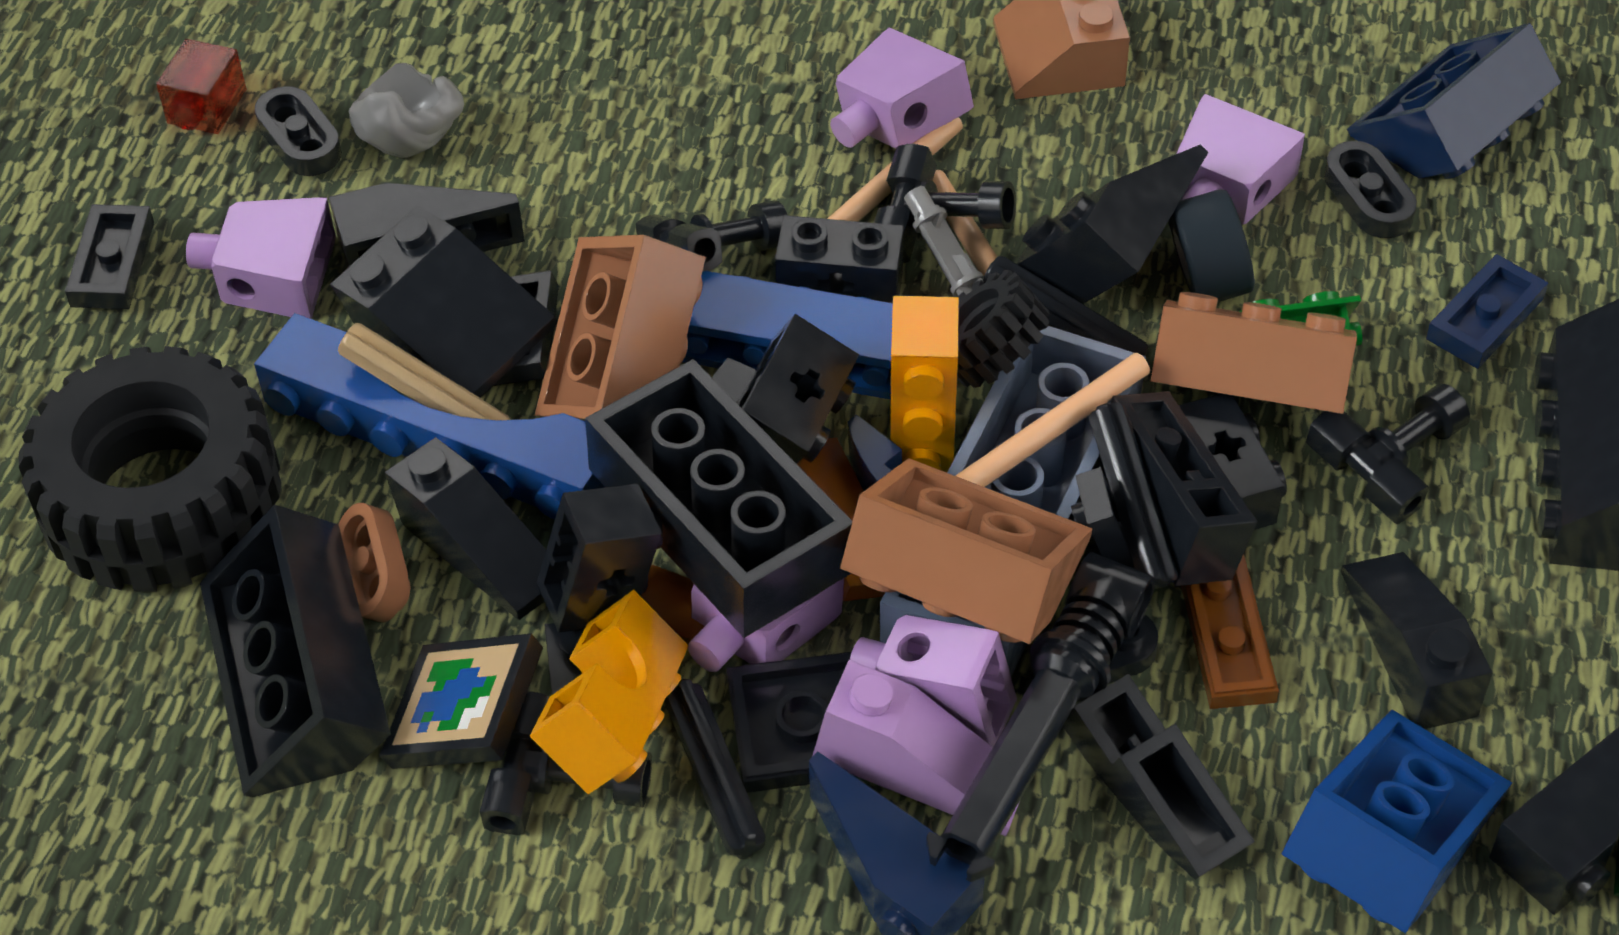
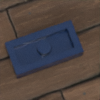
M1495 254L1430 322L1426 340L1479 369L1544 299L1548 282Z

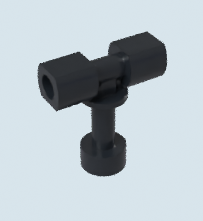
M903 144L896 147L886 180L893 192L890 206L878 209L874 223L904 226L903 263L910 261L918 234L913 227L915 222L914 215L904 200L905 195L909 191L919 186H924L934 204L943 207L947 212V216L978 217L980 225L984 229H1010L1016 215V193L1013 184L1010 181H985L982 183L979 193L938 192L936 184L933 182L937 164L929 147L918 144Z
M774 200L751 205L747 218L711 224L709 218L704 214L694 215L690 223L687 224L681 220L654 214L645 216L636 223L637 235H647L706 257L703 271H709L723 262L722 246L752 241L754 246L760 251L777 248L783 216L787 215V212L779 201Z
M1437 384L1417 398L1415 401L1416 415L1393 431L1384 427H1375L1367 432L1345 411L1343 414L1324 411L1310 424L1305 443L1336 471L1350 466L1368 483L1364 496L1395 524H1400L1423 506L1429 486L1407 467V451L1432 434L1441 440L1450 438L1468 425L1470 411L1466 401L1457 390L1447 384Z
M528 691L506 750L503 767L494 768L490 771L480 808V816L483 827L486 830L512 835L525 834L535 793L549 794L554 781L577 784L530 737L550 696L533 691ZM647 752V757L643 764L628 779L617 783L612 778L599 788L613 789V801L615 804L643 808L651 781V752Z

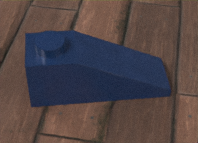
M817 751L809 760L810 797L873 920L877 923L881 934L954 935L983 903L985 877L973 882L967 881L966 872L970 865L949 856L945 851L936 866L930 864L926 837L929 832H935Z

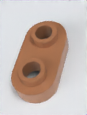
M356 503L344 513L339 522V528L361 616L376 622H386L403 609L409 599L411 586L392 515L387 510L366 503Z

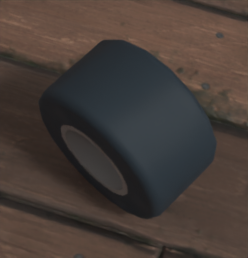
M1218 189L1181 200L1169 219V226L1178 262L1189 291L1191 293L1218 298L1217 302L1251 293L1255 285L1253 265L1244 230L1229 193L1226 190Z

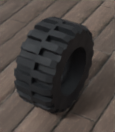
M165 346L163 352H151L149 347L130 349V355L114 359L113 355L109 354L95 360V367L84 373L78 368L65 377L62 382L64 387L59 392L51 389L37 407L40 416L32 415L22 436L24 444L19 451V470L23 477L21 482L48 547L57 559L65 561L68 569L81 578L91 580L95 576L98 585L122 590L124 584L132 585L135 592H157V585L172 583L174 589L192 585L191 578L205 572L209 573L280 498L282 483L279 471L281 468L263 403L255 389L248 386L247 379L236 369L228 365L222 367L219 359L201 352H197L195 357L189 356L188 350L180 347ZM169 449L199 453L196 459L180 473L156 484L132 488L115 487L105 484L120 467L147 453Z

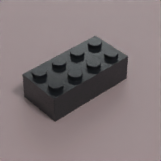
M694 359L585 418L589 470L605 487L639 484L650 509L656 511L661 518L663 526V543L661 548L743 638L852 574L840 569L852 520Z

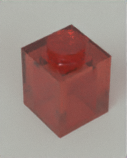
M191 39L184 40L156 83L168 124L176 125L185 130L195 129L214 134L220 133L247 90L237 49Z

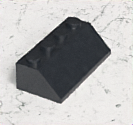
M1619 299L1556 327L1548 353L1539 352L1536 358L1534 388L1544 390L1545 400H1540L1538 403L1535 435L1536 437L1546 438V449L1542 448L1538 457L1536 483L1538 487L1547 488V499L1541 501L1539 509L1538 537L1549 539V564L1619 571Z
M274 504L200 582L243 795L248 797H256L353 771L391 735L339 524Z

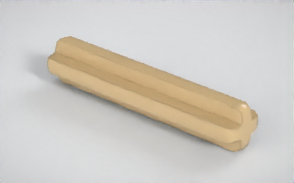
M361 323L353 324L339 344L338 352L341 356L408 398L426 407L461 417L511 420L502 411Z

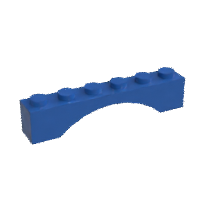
M297 313L292 315L254 363L264 402L278 413L286 416L297 414L318 422L324 429L334 435L345 436L349 434L372 443L382 453L392 457L400 455L407 457L436 437L473 465L502 499L512 497L533 505L544 515L554 520L563 493L606 488L589 470L585 421L564 413L535 419L487 420L461 417L426 407L398 393L388 384L341 356L338 352V347L346 334L345 331Z

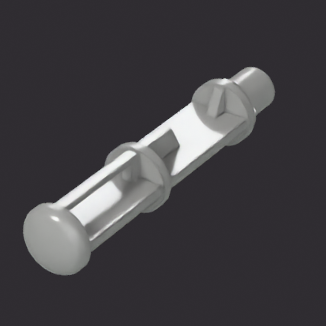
M924 186L914 188L904 197L914 215L915 222L913 227L917 233H921L952 286L950 288L952 295L957 297L963 291L967 295L972 291V284L980 279L983 281L984 276L982 272L976 270L967 253H964L945 220L947 217L946 210L934 204Z

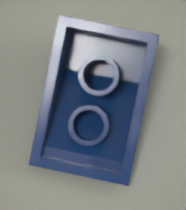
M1391 710L1314 789L1281 854L1299 865L1310 878L1320 883L1329 884L1360 904L1374 919L1391 924L1406 934L1436 896L1504 798L1512 782L1396 711Z

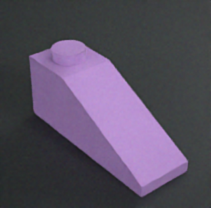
M849 660L825 712L813 756L818 751L854 776L953 815L993 747L914 685ZM1017 807L1015 808L1001 835L1007 836Z

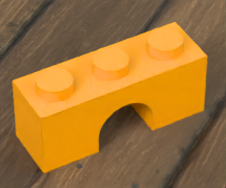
M893 296L890 440L902 449V463L910 458L947 473L954 461L959 297Z
M632 590L587 623L569 658L582 674L549 697L530 737L587 794H590L612 778L617 783L625 781L638 770L647 757V752L643 749L648 736L660 725L665 714L661 707L665 698L676 688L681 680V675L677 671L689 645L635 590Z

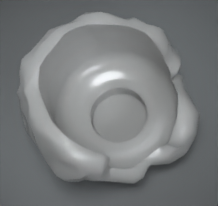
M397 63L376 79L352 103L349 109V118L356 135L360 139L385 154L398 158H408L432 148L444 137L447 130L452 126L453 121L462 113L464 100L458 87L450 79L440 76L434 78L432 82V77L429 74L419 72L413 65Z

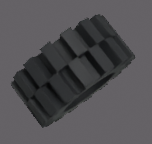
M1004 270L1001 275L998 272L989 274L986 283L980 279L972 284V291L966 295L963 291L957 296L959 297L957 379L966 387L970 385L973 388L981 387L984 380L990 384L998 380L1000 371L1003 370L1006 374L1015 368L1013 362L1019 357L1024 360L1031 353L1028 349L1030 344H1038L1044 336L1040 331L1048 327L1049 320L1047 316L1050 315L1049 310L1015 272L1012 273L1010 270Z

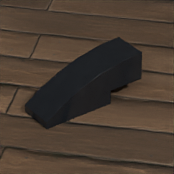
M1129 674L1110 684L1105 690L1098 691L1073 707L1063 725L1067 734L1100 779L1149 836L1192 878L1198 879L1255 842L1177 725L1173 724L1165 729Z

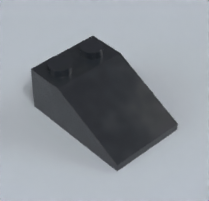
M1200 144L1110 181L1090 195H1087L1084 191L1079 192L1066 203L1057 216L1051 218L1048 214H1045L1027 230L1022 239L1027 247L1016 264L1084 304L1139 272L1209 152Z
M419 205L413 208L331 283L333 290L354 324L361 323L479 398L487 393L524 355L528 354L541 339L548 335L558 323L556 317L459 230Z

